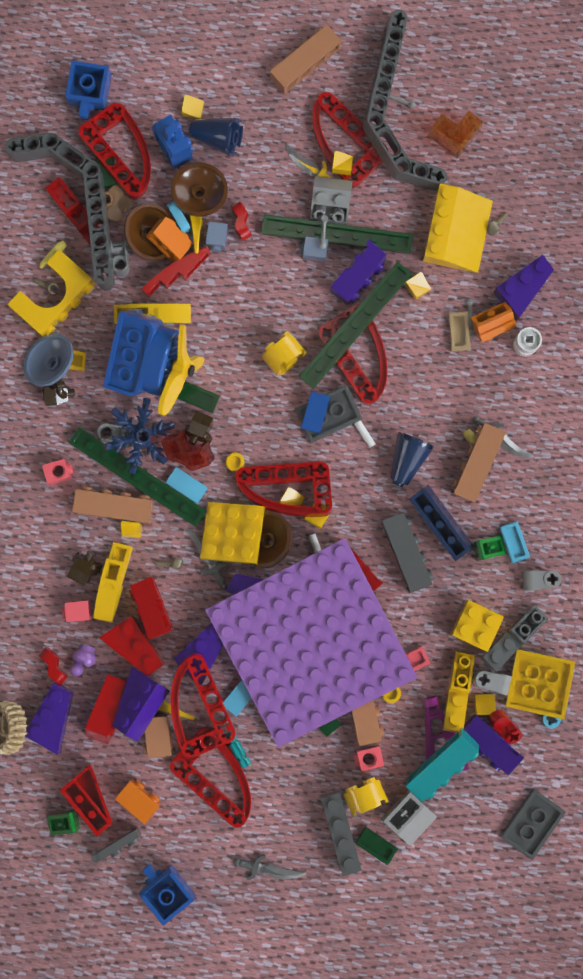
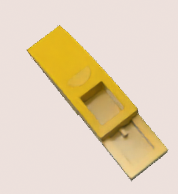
M191 304L114 305V324H117L119 312L136 309L143 310V314L156 316L164 324L191 323Z
M113 542L109 558H106L98 588L94 619L113 623L123 590L122 583L133 550L132 546Z
M455 652L444 709L443 730L457 733L461 728L464 729L475 655Z

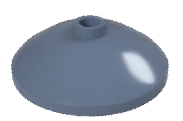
M57 333L45 335L38 339L31 346L24 360L23 369L27 380L33 385L46 387L62 379L73 361L74 350L71 342L65 336Z

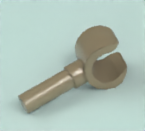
M504 212L487 227L491 235L501 230L498 225L508 216L507 212Z
M38 279L34 281V283L47 289L49 294L53 296L56 293L51 292L50 288L57 287L59 289L56 283L48 284Z
M173 557L172 563L156 561L155 566L181 569L184 561Z

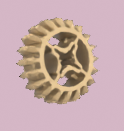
M0 702V754L10 755L18 752L19 748H23V742H26L25 735L28 734L26 732V727L28 726L26 725L27 718L24 717L25 711L22 710L21 705H17V702Z

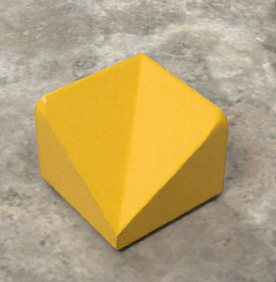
M335 151L332 173L351 175L353 156Z
M422 272L405 283V287L415 300L431 290Z

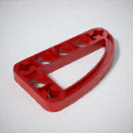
M323 92L317 98L312 114L313 130L317 143L327 162L333 168L334 154L324 138L320 125V112L322 110L366 152L351 169L352 176L358 173L356 168L361 172L357 176V181L353 180L352 188L357 187L383 161L379 155H376V150L372 147V143H362L361 138L366 135L363 123L333 94ZM323 99H330V104L333 106L331 112V106L327 103L324 105ZM337 110H342L345 116L338 119L334 113ZM350 123H356L358 125V129L356 131H350L348 129V125ZM364 161H369L372 164L369 170L362 168L361 164ZM337 174L342 180L350 181V175Z
M113 103L81 125L79 128V138L130 199L136 200L145 194L150 183V156L143 135L129 112L122 104ZM114 110H116V111H119V110H120V115L114 114L113 111H114ZM104 119L107 121V125L100 127L97 125V121ZM121 121L125 123L131 132L142 157L144 173L141 182L102 137L103 134ZM84 131L90 132L91 138L88 135L84 136ZM96 144H102L104 146V150L98 152L94 150V146ZM108 158H114L116 163L113 166H109L105 161ZM120 172H126L128 177L125 180H121L117 175ZM130 181L133 188L138 187L137 193L135 191L131 192V186L128 184Z
M360 304L352 306L320 327L318 336L324 346L330 340L327 336H322L324 334L323 330H331L330 337L332 338L340 329L337 325L338 320H348L347 314L349 313L351 316ZM374 321L367 328L375 344L379 359L380 377L376 390L349 350L336 363L361 402L365 405H372L380 398L387 381L388 369L385 348ZM345 360H350L353 363V367L350 370H346L343 368L342 363ZM361 376L363 384L360 386L355 385L353 378ZM366 384L369 386L366 387V391L369 394L373 393L371 401L369 399H364L365 393L363 390L361 392L358 391L359 389H362Z
M324 462L242 467L236 472V482L240 492L249 501L257 506L265 507L266 510L298 517H325L332 512L330 473L328 465ZM310 468H312L313 476H310ZM318 468H322V475H319V472H317ZM298 469H305L307 474L299 477L296 474ZM280 470H285L288 472V475L285 478H280L277 476V473ZM265 471L269 476L267 479L262 480L258 477V474ZM252 472H255L256 480H253ZM243 473H246L248 476L246 480L242 479ZM313 482L315 507L277 503L259 496L248 486ZM325 485L328 490L325 493H319L317 487ZM324 498L325 506H327L325 511L321 508V499Z
M192 653L180 663L175 672L171 688L173 727L180 749L187 758L196 757L230 743L236 735L235 727L206 660L200 653ZM194 658H196L197 661L201 660V662H199L200 669L203 671L198 672L196 665H191L193 663ZM189 669L214 728L186 739L180 718L178 695L182 677L186 670ZM205 675L210 681L206 685H201L198 682L199 677ZM207 694H216L217 700L213 703L206 700ZM216 711H222L225 717L222 720H216L213 715ZM224 723L227 731H231L229 737L222 735V725ZM212 736L214 738L213 744H204V737ZM197 740H200L201 749H199V745L195 746L197 745ZM188 744L195 746L193 752L186 750Z
M202 727L196 732L195 735L207 731L210 728ZM208 736L210 740L205 739L203 741L204 744L209 745L211 742L213 743L214 738L212 736ZM225 744L218 747V749L230 763L239 780L244 799L243 810L192 765L200 755L187 758L180 751L170 763L171 771L231 826L236 828L242 827L250 814L251 792L246 775L228 746ZM175 761L178 763L182 761L184 763L182 767L185 770H187L188 767L192 769L189 772H187L185 778L182 776L184 771H182L181 769H175ZM196 773L199 776L197 784L189 782L188 776L190 774ZM207 786L212 787L214 790V794L211 797H206L203 794V789ZM223 799L228 802L226 810L218 808L217 803L219 800ZM232 806L235 808L232 811L235 815L239 813L242 815V822L237 821L235 823L233 822V815L229 814V817L225 815Z

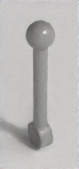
M393 95L389 96L390 99L408 105L411 109L416 106L414 101L408 102Z
M323 215L321 217L322 235L321 242L319 243L320 249L326 248L325 232L328 216Z
M471 298L466 301L469 313L470 338L474 336L470 318L472 317L474 301Z

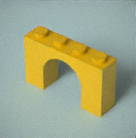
M60 249L46 263L65 281L66 293L63 300L54 307L43 308L36 305L24 293L19 291L7 304L42 337L53 334L56 329L55 326L59 322L65 321L69 315L68 312L72 308L78 307L81 303L80 299L85 294H90L94 289L93 285L95 282Z

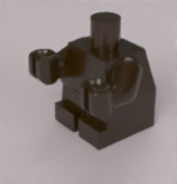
M62 379L54 385L42 387L45 406L59 405L67 402L68 396H75V389H67Z
M199 411L195 412L190 425H186L183 435L187 434V437H190L189 444L195 446L197 441L210 445L212 436L209 432L213 426V417Z
M87 551L86 555H80L77 552L72 559L74 564L67 577L84 586L89 582L92 573H100L103 566L92 560L93 552Z

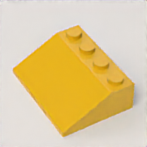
M440 184L436 195L423 262L478 273L493 201L459 187Z

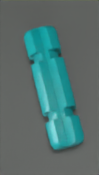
M235 735L234 740L230 742V748L236 759H239L241 768H246L251 764L248 756L246 757V752L239 740H236L237 736Z

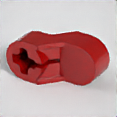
M238 202L231 207V210L237 218L234 229L243 242L251 237L252 234L246 225L249 216L247 210L241 202Z
M45 647L39 654V657L48 664V676L59 685H62L69 676L59 667V656L49 647Z
M496 710L490 714L489 722L507 743L514 744L522 738V732L504 711Z

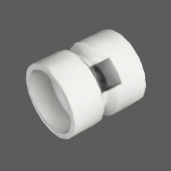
M524 328L514 339V350L520 356H530L540 347L542 336L535 328Z

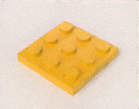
M208 502L200 559L257 564L265 507Z
M518 649L506 707L565 720L576 662Z

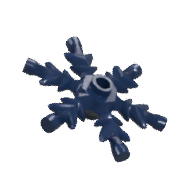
M143 398L142 408L137 406L140 415L136 416L139 420L137 425L132 424V417L128 419L126 410H124L123 414L116 407L111 410V413L118 419L115 421V424L124 425L121 429H128L129 434L127 437L120 434L121 438L112 436L113 441L105 443L104 449L108 451L116 448L117 453L123 446L126 449L128 444H132L134 449L129 452L132 455L126 461V463H131L128 471L131 474H136L137 464L142 466L139 457H143L140 452L142 447L147 448V455L151 452L153 462H155L156 458L163 465L168 461L161 453L164 449L155 447L158 443H151L150 439L153 435L159 438L158 434L167 436L165 431L174 429L175 425L173 422L163 425V420H161L157 426L153 423L152 428L148 429L146 422L151 419L147 417L153 412L152 409L148 410L151 399Z

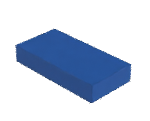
M311 391L302 429L320 434L330 396Z

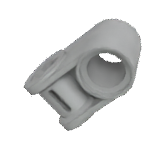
M125 239L120 242L111 241L114 273L118 277H125L130 272L129 246ZM118 264H125L123 269H116Z
M104 423L98 428V436L102 441L108 443L113 441L112 436L121 438L120 434L127 437L129 430L121 429L123 427L121 425ZM111 429V436L104 438L102 436L103 430ZM128 444L127 447L132 448L133 445Z
M522 571L524 591L555 588L561 583V575L556 571ZM550 574H552L553 578H556L552 585L551 582L547 581Z
M477 671L473 674L472 682L478 688L508 696L512 676ZM484 674L486 682L479 681V677H483Z

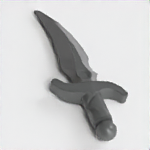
M474 416L472 419L477 426H482L483 423H486L478 416ZM497 423V424H495V425H493V426L496 427V428H498V427H503L504 424H502V423ZM505 434L500 445L502 449L516 456L534 457L518 447Z
M186 529V532L192 538L201 554L203 539L198 534ZM202 560L208 565L209 570L201 569L200 572L205 575L213 574L220 588L226 590L228 585L225 583L226 581L220 569H229L230 567L227 564L218 565L217 561Z
M265 854L258 856L254 862L244 859L240 861L239 858L233 860L235 866L239 865V867L252 870L251 875L247 876V880L253 879L256 873H260L262 876L268 875L275 879H294L306 874V872L286 870L272 864H261L260 862L266 857Z

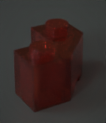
M184 430L167 435L161 441L167 459L174 463L178 462L191 471L209 466L215 460L208 441L191 447Z

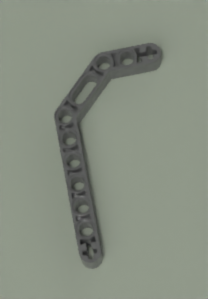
M397 9L392 12L386 25L363 122V129L394 179L436 191L439 185L444 184L447 180L446 171L442 168L408 158L384 119L407 24V14L403 10ZM370 121L375 122L376 125H372ZM380 137L386 139L394 155L387 151ZM398 166H401L404 171L399 170ZM415 171L420 172L422 177L418 176Z
M54 133L9 139L5 144V149L14 162L53 157L84 179L94 278L102 290H111L115 285L104 178L99 165ZM71 153L80 159L82 163L74 165L63 156ZM94 189H98L97 192L91 193ZM101 206L100 209L94 210L95 207ZM103 224L100 228H95L96 225ZM104 241L103 245L97 246L99 242ZM102 259H107L105 263L99 264Z

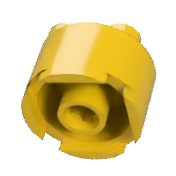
M288 331L279 338L280 340L277 343L271 342L266 346V351L262 354V359L276 376L286 373L297 364L298 357L302 359L306 355L304 348Z
M375 777L363 781L364 786L358 788L357 785L345 789L346 794H343L352 817L357 816L356 811L362 814L382 805L381 800L384 803L389 802L379 779L376 780Z

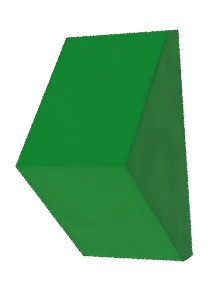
M502 535L473 542L477 561L506 554Z
M75 809L47 816L51 835L71 834L81 828Z

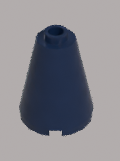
M239 118L195 119L189 126V133L192 138L233 157L237 154V152H234L236 145L240 148L242 142L243 126L239 124L242 120Z
M398 432L390 476L393 480L392 483L403 487L404 484L408 485L432 452L434 445L423 443L421 439Z

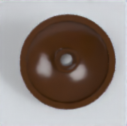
M195 162L185 165L178 170L171 183V194L173 201L180 210L191 216L204 217L217 212L224 205L228 194V185L224 175L216 167L207 163ZM197 193L203 194L201 197L196 196Z
M152 203L141 204L131 210L126 217L124 223L126 243L135 255L144 260L157 261L166 257L144 236V231L148 234L158 220L167 216L174 221L171 214L163 207Z
M264 511L257 564L250 565L258 568H269L277 565L287 556L292 545V530L288 521L282 515L274 511ZM272 539V543L269 545L268 541Z

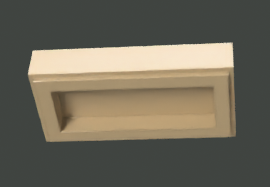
M468 311L449 313L451 351L471 350Z

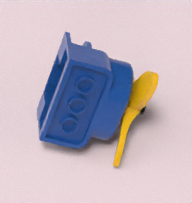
M141 309L121 311L118 316L103 387L127 396H135L145 392L160 397L158 413L164 416L173 407L187 376H193L194 372L203 365L204 358L188 356L185 325L180 324L178 330L165 326L154 315L143 314Z

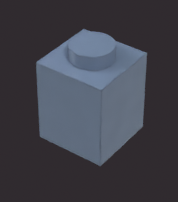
M209 221L206 247L210 251L216 253L221 252V250L226 251L228 224Z
M306 237L305 242H301L300 247L303 260L325 263L328 239H325L326 248L320 249L319 243L321 238Z

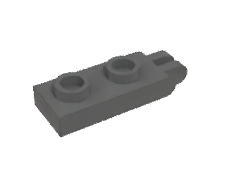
M139 828L133 829L96 852L92 856V861L97 863L109 855L114 857L122 852L121 848L128 844L130 847L139 841L138 837L141 835Z

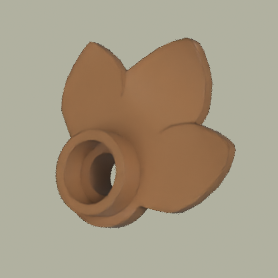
M114 185L108 192H105L106 199L110 200L109 204H106L108 218L114 222H122V213L128 212L134 207L133 201L124 196L125 193L119 185Z

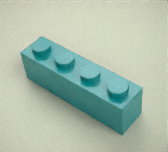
M461 728L406 779L405 787L422 803L426 799L430 800L440 786L444 787L449 783L450 777L454 774H459L468 761L472 762L479 755V744Z

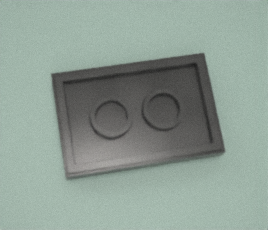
M347 385L325 394L330 396L320 434L305 430L310 443L363 420ZM308 403L295 408L301 423H303Z
M533 788L500 837L533 861L566 811Z

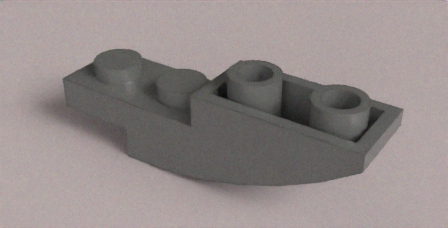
M533 605L493 643L489 651L480 659L493 673L497 672L536 633L548 618L536 605Z

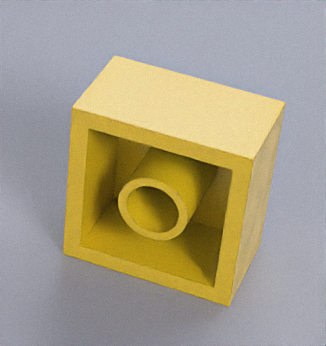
M466 600L450 635L488 652L504 616L470 600Z

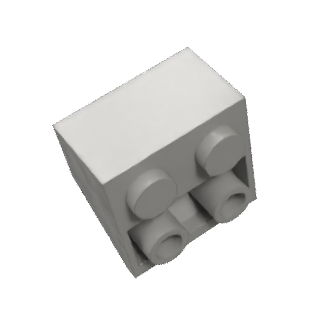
M315 176L310 220L321 222V217L326 215L328 216L327 223L347 225L353 181Z
M409 790L382 817L383 822L410 846L437 818Z

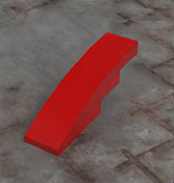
M58 177L46 186L45 189L91 246L87 210L64 181ZM104 241L99 242L97 246L101 245Z
M208 247L202 248L198 254L192 252L181 258V260L170 264L141 288L143 293L149 298L161 285L168 289L179 276L186 281L211 254Z

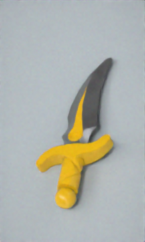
M288 144L285 145L289 156L301 170L308 172L310 176L332 178L326 174L327 165L325 161H322L323 168L321 170L314 162L299 155Z

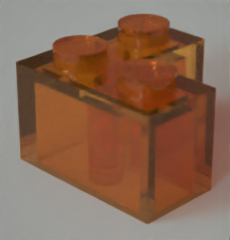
M468 111L457 125L441 114L431 127L429 137L456 158H459L481 130L483 121Z

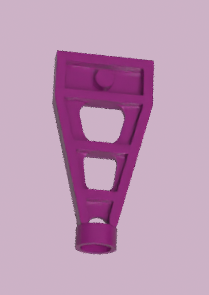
M438 696L423 699L425 707L426 760L435 753V741L437 739L445 737L449 740L455 735L454 732L450 731L438 734L432 733V720L439 718L444 723L445 714L439 705ZM468 763L464 765L465 767L462 771L469 769Z

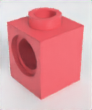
M65 459L42 465L46 482L49 485L72 479L71 474L74 473L71 462L68 463ZM58 467H62L64 470L63 474L56 477L55 470Z
M91 601L65 603V607H62L63 619H66V622L92 620Z
M379 745L356 750L357 755H354L356 767L360 766L361 771L384 766ZM371 753L374 756L371 763L363 761L365 754Z

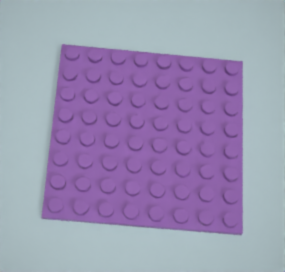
M346 538L205 609L278 748L418 678Z

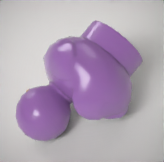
M80 644L79 649L72 655L75 661L74 664L70 665L72 675L80 676L83 673L82 664L90 667L96 663L95 648Z

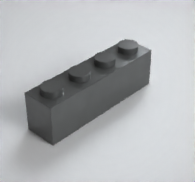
M403 512L381 521L409 593L432 585L431 580H434L431 570L426 569L424 562H427L423 551L420 552L417 544L420 543L416 533L412 534L410 526H412L410 517L408 515L405 516Z
M340 790L321 795L342 876L362 871Z

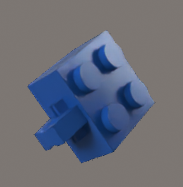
M71 61L66 100L69 105L80 108V119L88 120L90 110H104L106 108L112 78L109 66Z
M170 114L156 122L152 126V130L157 143L174 170L192 160V152L194 150L188 135L184 136L179 120H174Z
M150 863L143 868L142 871L148 879L145 880L147 885L140 890L139 895L164 926L195 900L196 894L172 864L163 872L160 869L156 871Z

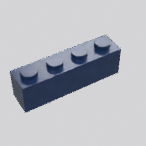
M426 485L409 498L455 561L472 550L474 545L429 485Z

